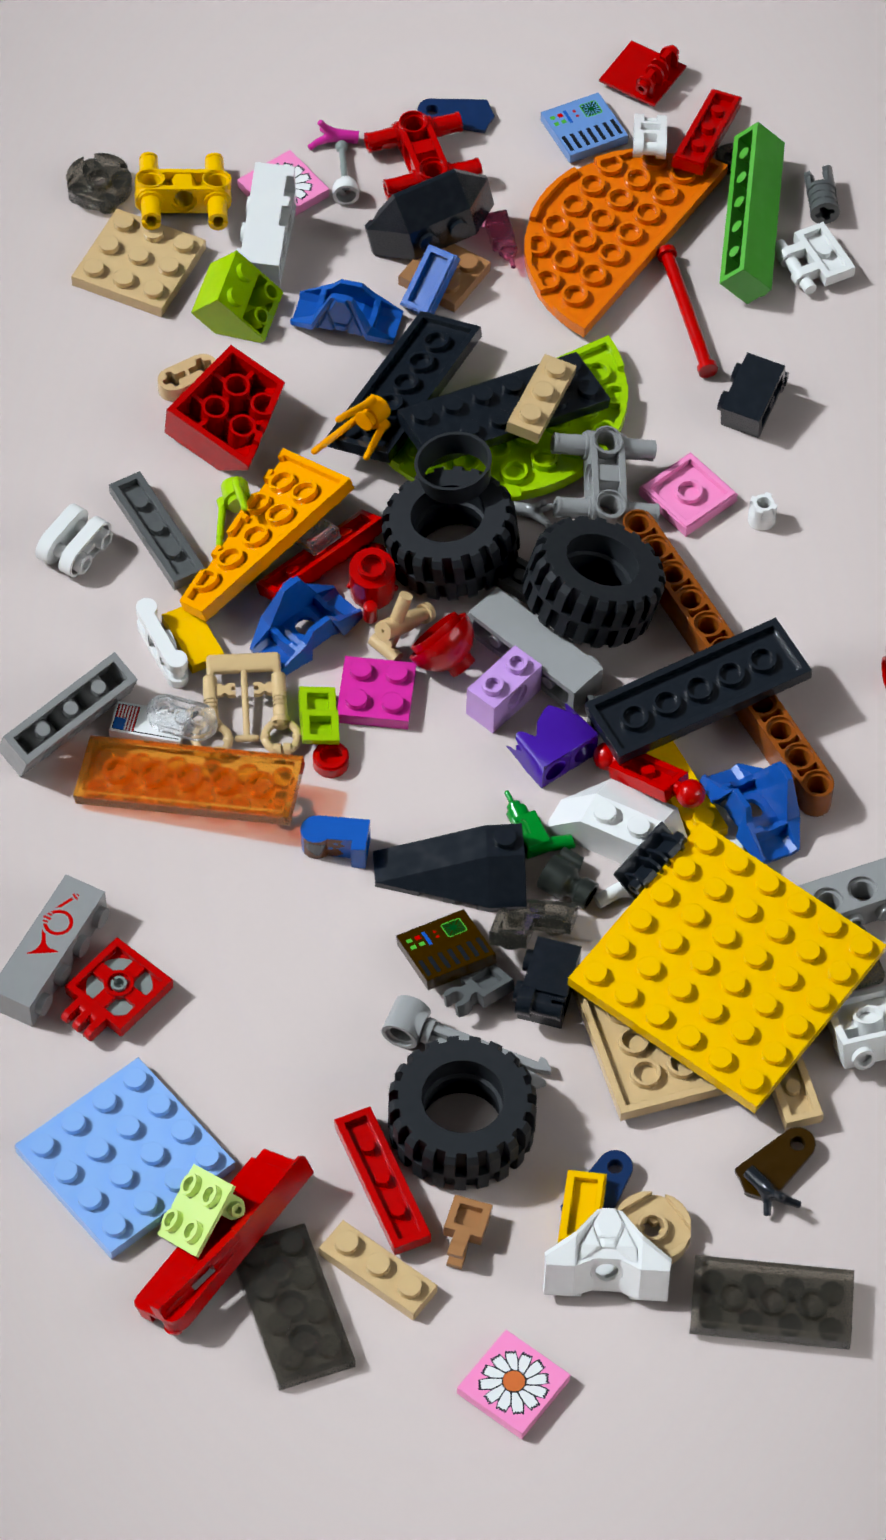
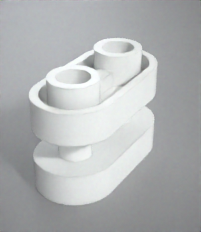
M75 503L70 504L42 535L37 544L35 555L38 559L49 565L54 564L60 558L59 570L72 578L79 574H84L89 569L92 559L98 552L105 550L110 545L113 538L111 524L98 516H94L88 521V511Z

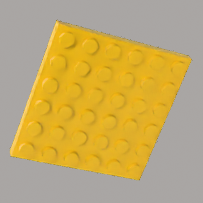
M700 822L688 836L687 842L684 844L685 850L683 852L679 850L673 858L669 859L671 862L669 867L667 865L662 867L664 872L662 874L658 872V875L648 885L649 887L642 890L568 977L567 985L755 1114L885 953L886 944L703 822Z

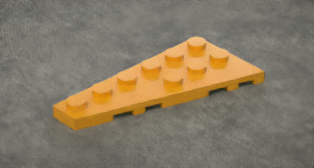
M282 448L277 456L279 463L275 469H268L263 476L265 482L259 492L251 494L248 498V510H240L226 531L228 538L225 543L215 547L211 553L213 560L208 568L198 572L179 600L184 611L205 622L216 615L221 608L243 591L251 581L266 570L271 563L292 547L301 536L315 526L320 519L355 489L351 479Z

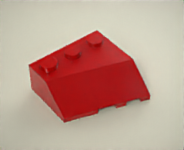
M230 345L166 409L164 433L217 470H249L284 389L285 382Z

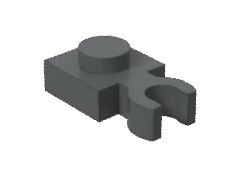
M494 964L461 977V986L447 989L443 993L445 1006L449 1007L455 1003L456 1015L463 1017L471 1012L473 1005L476 1003L486 1008L514 991L513 978Z

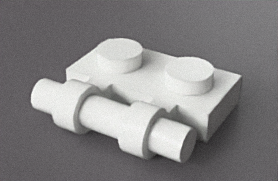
M824 222L794 232V244L788 246L783 239L776 241L775 251L777 252V260L783 267L788 268L792 274L791 280L795 286L802 288L807 295L813 293L817 288L812 281L813 279L819 278L824 286H828L853 277L856 267ZM805 257L809 264L802 266L798 259Z

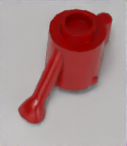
M376 542L367 544L363 550L353 556L349 565V583L346 585L350 589V595L355 604L363 608L364 621L368 624H373L377 621L378 609L387 606L394 598L395 591L399 588L395 585L394 560L386 552L384 545Z

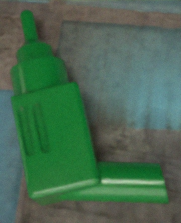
M508 790L504 792L509 802L507 805V818L511 824L522 823L524 850L527 859L550 851L562 850L564 847L575 849V842L571 834L549 837L536 811L529 812L527 806L521 804L518 800H514Z

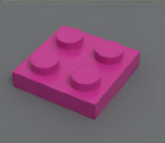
M345 656L337 706L339 723L408 730L416 677V664L413 662Z

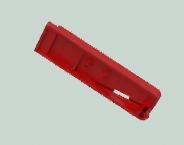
M263 1149L256 1158L251 1157L230 1182V1184L236 1186L233 1194L244 1201V1215L236 1220H230L221 1215L199 1258L177 1247L136 1296L134 1304L140 1315L151 1322H154L155 1319L161 1320L165 1331L173 1336L181 1334L183 1330L189 1327L312 1176L314 1171L306 1157L297 1156L293 1160L267 1149ZM209 1269H214L215 1272L194 1291L192 1286Z

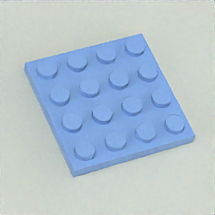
M139 1057L15 1144L16 1153L111 1259L161 1224L164 1214L172 1207V1203L180 1190L182 1180L189 1173L193 1164L221 1179L235 1170V1161Z

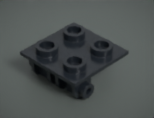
M660 822L615 871L613 875L633 900L637 898L644 888L647 889L649 887L648 885L658 875V872L660 874L664 872L662 869L664 865L668 867L671 865L670 858H673L679 850L682 852L685 850L686 837L679 831L672 834L663 822Z

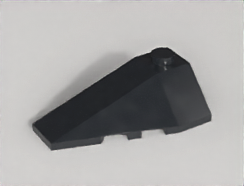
M522 823L484 825L373 851L375 887L420 896L424 893L442 897L443 902L455 904L456 901L473 904L477 905V910L486 912L527 910Z

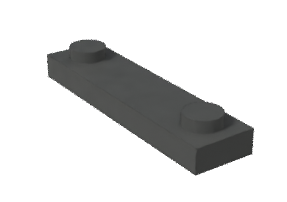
M139 471L109 484L111 496L174 591L191 584L198 572L205 569V567L142 473Z

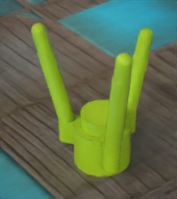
M230 477L221 484L222 496L216 500L218 505L216 546L223 545L226 510L229 509L233 513H239L240 510H248L247 500L251 494L248 482L243 477Z

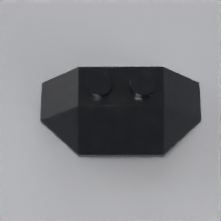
M452 169L392 194L378 210L373 220H369L365 225L372 253L379 256L417 260L423 257L428 244L443 249L476 235L494 206L488 178L483 174L477 175L468 171Z

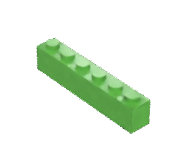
M759 122L734 136L719 283L746 304L765 296L772 290L785 142Z

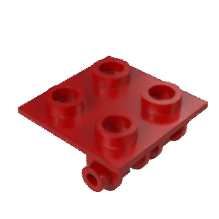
M631 40L600 77L599 82L655 107L683 73L687 65L678 62L679 50L674 45L665 46L658 53Z

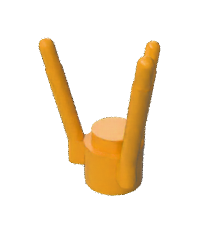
M371 394L363 402L338 415L335 418L337 423L350 417L352 418L313 447L311 453L313 455L317 454L357 424L366 431L377 429L363 455V459L368 461L383 433L391 426V423L387 420L391 414L389 404L382 397Z

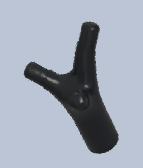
M754 1165L744 1172L743 1176L761 1195L764 1216H771L772 1200L795 1208L801 1207V1201L779 1190Z

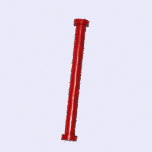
M671 244L663 245L657 250L656 254L658 260L664 264L699 363L697 366L698 374L702 378L712 377L718 372V366L716 361L710 357L676 261V248Z

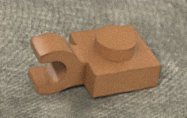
M459 1195L454 1196L443 1230L444 1236L452 1237L447 1252L449 1257L446 1266L462 1270L469 1243L482 1244L492 1215L493 1205Z

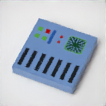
M599 92L541 112V122L569 163L628 143V134Z

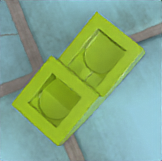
M299 686L298 703L302 744L339 745L338 710H336L335 687Z

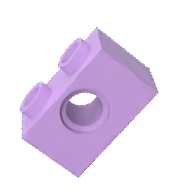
M516 645L513 646L467 688L466 714L491 733H494L541 690L542 665Z

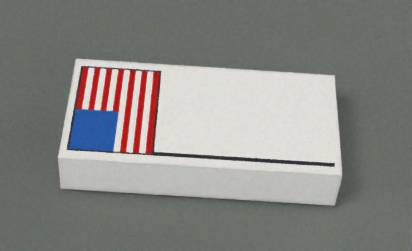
M118 701L110 725L109 735L111 738L181 750L189 722V714Z

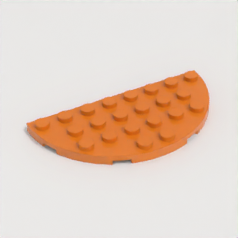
M633 148L596 156L594 157V162L579 169L573 167L550 184L537 200L530 213L524 237L526 272L537 297L557 320L570 330L585 337L657 255V250L671 239L727 175V164L712 158L703 176L671 167L672 158L675 153H667V149L666 159H656L655 155H643V158H634Z

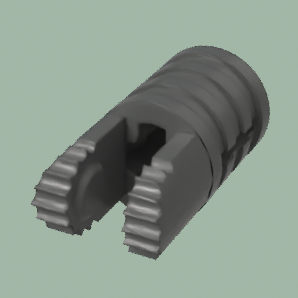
M831 165L822 166L824 179L815 181L811 171L804 173L810 217L816 223H831L840 214Z

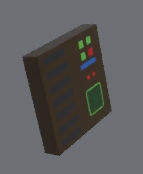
M464 909L396 935L398 947L427 990L497 963L495 952Z

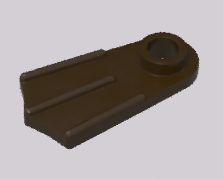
M801 1127L790 1128L736 1167L735 1174L742 1185L744 1194L762 1200L759 1192L743 1176L744 1172L752 1165L782 1191L813 1155L816 1141L812 1133ZM793 1142H800L804 1145V1149L794 1150L791 1144Z

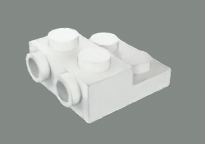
M886 985L853 992L827 1023L832 1033L833 1048L844 1069L856 1067L857 1069L865 1070L873 1066L875 1062L886 1060Z

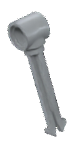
M401 995L396 998L381 1030L383 1037L387 1041L405 1049L415 1048L420 1042L426 1044L438 1040L439 1044L447 1042V1037L459 1036V1040H469V1036H471L438 1023V1020L430 1017L431 1010L423 1001L408 995ZM481 1040V1043L489 1045V1042ZM502 1048V1053H504L505 1055H506L508 1052H512V1051H509V1050H507V1049ZM512 1052L520 1059L519 1068L523 1066L529 1071L532 1077L531 1084L536 1089L546 1086L547 1081L536 1073L551 1074V1068L547 1060L540 1057L539 1062Z

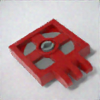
M117 937L65 985L66 994L74 1002L64 1010L61 1019L67 1024L74 1020L72 1028L78 1033L85 1029L83 1037L88 1041L94 1040L107 1026L122 1037L173 988V979Z

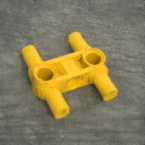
M144 152L139 157V172L135 177V206L141 211L142 226L147 230L159 228L161 226V213H208V222L211 229L217 231L225 229L228 225L227 210L232 203V178L224 169L223 156L215 152L206 155L205 169H159L158 156L155 153Z

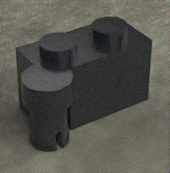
M747 352L742 364L736 363L730 379L732 385L729 392L724 390L720 396L717 410L721 411V425L759 438L779 394L784 391L783 386L787 384L789 372H785V365Z
M537 937L534 950L527 949L522 966V971H526L524 981L517 980L512 1002L516 1003L514 1012L517 1014V1018L562 1029L573 988L567 985L568 977L581 963L582 946L545 937Z

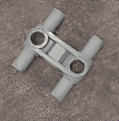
M608 425L601 426L596 431H584L582 435L553 433L550 441L551 454L576 455L583 459L585 497L556 496L553 502L554 518L571 517V519H575L578 516H588L589 519L595 520L598 517L607 519L606 522L615 525L618 523L623 525V517L631 510L640 509L649 512L658 523L660 518V506L658 503L630 502L627 498L625 459L654 461L657 452L656 440L627 438L626 435L619 432L616 428ZM598 443L607 446L609 451L602 449ZM601 507L609 509L612 515L603 512Z

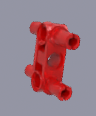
M407 111L400 116L399 121L391 124V127L364 133V142L369 154L396 147L397 150H400L409 174L383 179V189L387 200L394 193L452 169L468 171L477 175L483 174L482 165L478 157L453 164L447 162L437 137L463 132L462 118L458 111L432 118L430 115L427 116L420 111Z

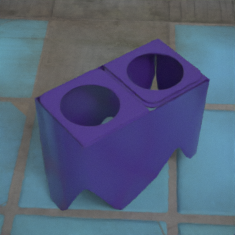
M566 703V710L548 705L543 710L537 721L536 736L519 731L516 733V741L518 743L516 750L506 746L541 788L593 757L594 750L598 744L599 734Z

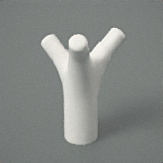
M618 881L595 894L593 899L601 909L617 899L631 896Z

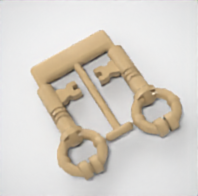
M278 652L219 654L206 657V676L203 677L204 720L195 729L191 738L194 750L204 757L205 761H212V759L214 761L222 760V757L230 751L234 740L236 742H254L260 739L264 748L271 754H274V758H280L281 755L291 757V753L299 748L302 742L301 729L288 716L286 675L284 672H281V660ZM274 672L271 674V681L265 684L253 682L254 689H258L254 690V697H262L265 694L272 696L273 717L264 726L259 738L258 735H250L247 673ZM241 674L243 735H236L234 738L230 729L219 719L218 699L224 696L236 698V691H231L236 690L235 683H227L225 686L217 684V677L215 675ZM289 728L293 732L291 744L283 743V746H281V743L272 744L270 741V733L273 729L284 730ZM219 731L224 736L222 747L214 746V749H212L211 746L203 747L201 745V736L204 732L216 733Z

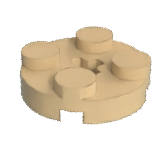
M653 1191L638 1192L626 1198L617 1210L623 1211L647 1239L672 1259V1264L678 1261L688 1249L691 1239V1218L684 1205L675 1197L665 1194V1197L652 1195ZM649 1223L652 1227L659 1225L661 1229L658 1232V1236L644 1234V1224Z

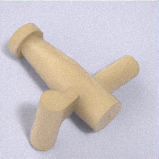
M407 591L399 593L391 616L376 623L375 633L368 640V644L388 660H402L403 653L395 648L402 634L413 630L420 624H428L436 618L435 608L429 602H423L417 605L415 609L408 610L413 596Z

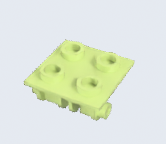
M193 1164L191 1170L181 1182L180 1190L172 1203L171 1209L164 1214L157 1235L199 1258L221 1215L230 1220L242 1217L245 1213L244 1201L233 1194L236 1186Z

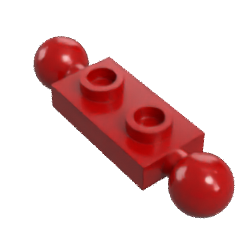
M605 742L599 744L594 750V763L601 770L609 771L610 778L664 803L676 795L680 805L693 809L699 807L705 800L706 792L704 786L697 780L689 779L688 772L646 753L619 765Z

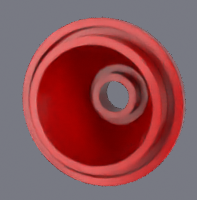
M454 611L432 625L411 645L413 652L409 658L419 668L428 671H448L453 678L468 669L476 660L470 653L473 646L474 631L469 616L465 612L458 615Z

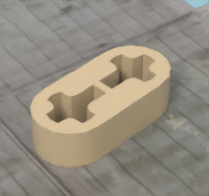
M198 354L164 369L158 375L157 380L159 395L164 400L174 402L216 359L208 354Z

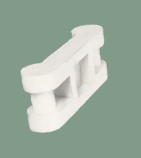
M635 113L633 157L643 158V155H655L656 159H666L667 115H657V118L644 117V114Z
M143 598L136 604L138 631L168 684L174 688H183L189 682L187 655L181 650H176L177 645L172 632L169 629L164 631L157 617V603L151 598Z

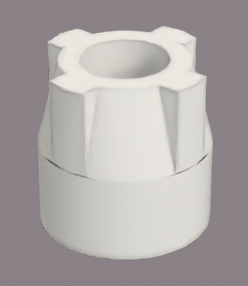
M765 492V494L756 497L752 496L748 512L749 525L759 531L771 529L775 524L777 504L774 503L772 494Z

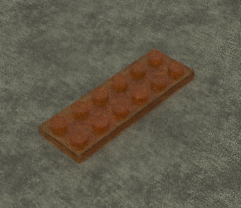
M90 735L73 797L76 804L290 826L305 762L303 756Z

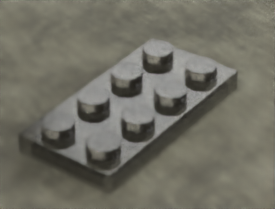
M305 1223L262 1236L235 1270L278 1390L287 1389L355 1367V1357Z
M695 1255L689 1334L850 1350L854 1270Z

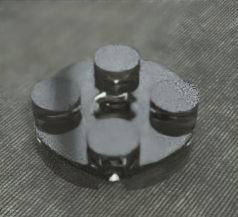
M95 153L94 158L85 161L84 157H81L71 164L66 174L69 200L88 210L111 214L115 212L118 205L128 199L132 192V176L128 171V165L124 160L112 154ZM101 179H104V180H105V183H104V184H94V183H93V182H99Z

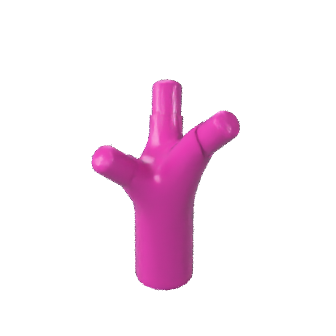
M319 120L317 124L320 126V132L324 133V135L308 144V148L313 150L319 145L340 140L358 144L359 131L334 128L323 120Z

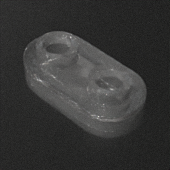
M160 694L152 698L146 708L150 726L162 733L192 741H205L211 738L218 728L214 709L208 704L171 694ZM163 708H169V709H168L167 711H165V712L159 711V710H161V709H163ZM196 716L203 717L201 720L198 721L193 720V718Z

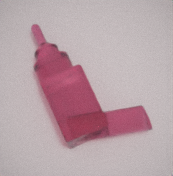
M506 209L491 212L486 217L481 228H486L493 251H498L501 257L509 261L511 268L515 269L514 258L516 257L518 247Z

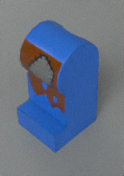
M317 815L311 816L302 822L300 827L301 846L305 855L314 859H321L326 856L351 858V867L366 869L371 840L369 819Z

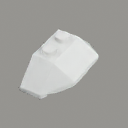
M613 779L562 799L545 826L546 832L555 836L571 834L576 845L620 864L625 862L660 822H663L672 834L679 831L686 839L688 838L678 807L667 802L664 803Z

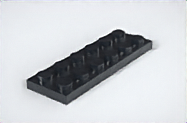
M423 311L419 312L348 407L350 409L363 402L371 394L382 397L389 404L391 414L387 420L391 423V426L383 433L370 459L388 464L391 463L409 438L396 419L398 410L439 397L481 339V326ZM352 417L340 423H336V425L333 427V429L327 436H329L331 433H333L335 430L341 427ZM356 424L328 445V447L363 456L377 429L366 431Z
M577 352L558 358L577 367L575 375L546 429L609 408L611 398ZM539 364L399 409L396 419L417 450L431 438L448 432H466L476 435L485 441L489 448L520 438L506 431L507 422ZM458 453L443 456L433 462L429 468L468 454Z
M775 617L585 702V712L618 764L621 765L811 679L812 669Z

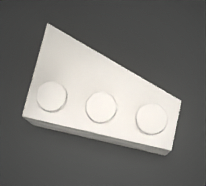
M255 162L251 192L246 204V222H242L240 241L242 242V247L236 250L280 287L296 214L295 167Z

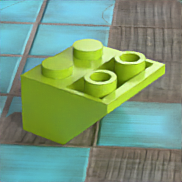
M236 250L210 263L191 313L215 334L262 343L266 340L284 291Z

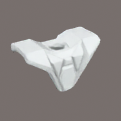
M615 1208L597 1209L577 1231L545 1252L543 1294L581 1296L582 1293L588 1291L621 1292L633 1300L668 1301L672 1259L647 1239L623 1211Z

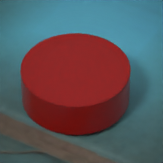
M341 743L339 745L319 744L313 751V767L323 777H339L349 767V752Z

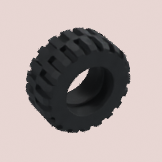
M453 466L451 470H444V467L434 468L432 473H425L424 479L440 487H459L474 481L483 472L473 468L471 471H466L462 466ZM417 475L411 483L407 480L398 489L399 494L394 493L387 502L388 507L383 511L382 533L386 552L394 560L396 579L402 585L409 586L411 591L419 595L426 593L430 599L439 600L440 597H447L448 601L459 600L458 597L468 595V598L478 596V591L483 589L488 591L497 584V578L503 580L510 572V567L516 563L518 558L520 536L515 505L511 500V494L504 486L500 485L498 480L491 476L489 485L483 493L470 501L459 504L441 503L430 498L424 492ZM467 525L476 528L470 535L455 541L437 542L426 538L435 530L445 526Z
M578 516L575 520L569 517L547 527L540 534L522 580L524 584L522 587L523 594L531 612L538 614L539 622L545 627L550 626L553 628L554 634L561 638L563 636L571 638L573 643L579 645L587 643L593 648H601L603 645L613 648L636 640L638 636L643 635L648 629L664 592L666 576L659 556H655V551L649 543L644 544L640 535L634 531L632 533L625 530V526L621 524H610L606 522L607 519L598 517L595 520L589 519L588 516Z
M459 1036L447 1037V1042L440 1044L438 1040H434L425 1044V1051L421 1052L417 1049L407 1056V1064H400L395 1072V1081L390 1084L388 1100L390 1141L392 1147L398 1150V1158L403 1165L408 1167L412 1164V1173L421 1180L428 1176L432 1178V1185L444 1188L445 1183L455 1185L454 1190H466V1185L473 1184L476 1185L477 1189L489 1186L490 1179L495 1178L497 1182H500L508 1177L509 1167L517 1169L523 1163L525 1153L530 1152L533 1144L537 1113L536 1088L531 1084L532 1077L527 1068L523 1066L519 1068L520 1059L512 1052H508L506 1055L502 1053L501 1045L490 1041L489 1045L481 1043L480 1037L469 1036V1040H459ZM454 1093H468L485 1099L496 1109L499 1115L491 1124L483 1129L459 1133L446 1130L434 1123L427 1115L426 1110L432 1103L443 1096Z

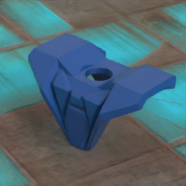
M341 279L332 284L300 291L299 301L290 323L291 325L310 330L315 328L348 330L349 334L364 335L366 341L393 345L404 311L373 292L365 284Z
M298 576L289 578L282 584L280 590L261 615L250 650L252 653L278 652L281 660V672H284L287 676L312 661L313 649L328 638L339 633L345 636L363 618V611L356 609L343 598L334 585L308 584L303 582ZM309 620L314 625L308 629L306 634H301L295 628L300 621Z
M780 761L763 769L737 763L729 770L710 776L702 775L699 782L704 786L708 798L712 804L716 803L727 811L738 827L735 837L749 854L764 864H768L791 856L800 850V811L792 772L786 764ZM749 803L758 805L762 810V815L753 817Z

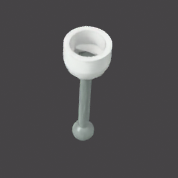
M340 140L336 143L335 148L339 152L341 178L337 179L333 184V199L340 205H350L358 200L359 187L355 179L347 174L346 151L348 150V144L346 141Z

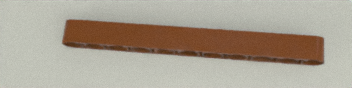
M640 509L631 510L623 517L625 530L630 533L634 531L640 535L644 544L649 543L655 551V556H659L666 576V584L659 603L695 654L735 636L649 512ZM776 694L736 712V716L768 763L772 765L781 761L792 772L800 810L812 817L826 814L831 807L834 779Z

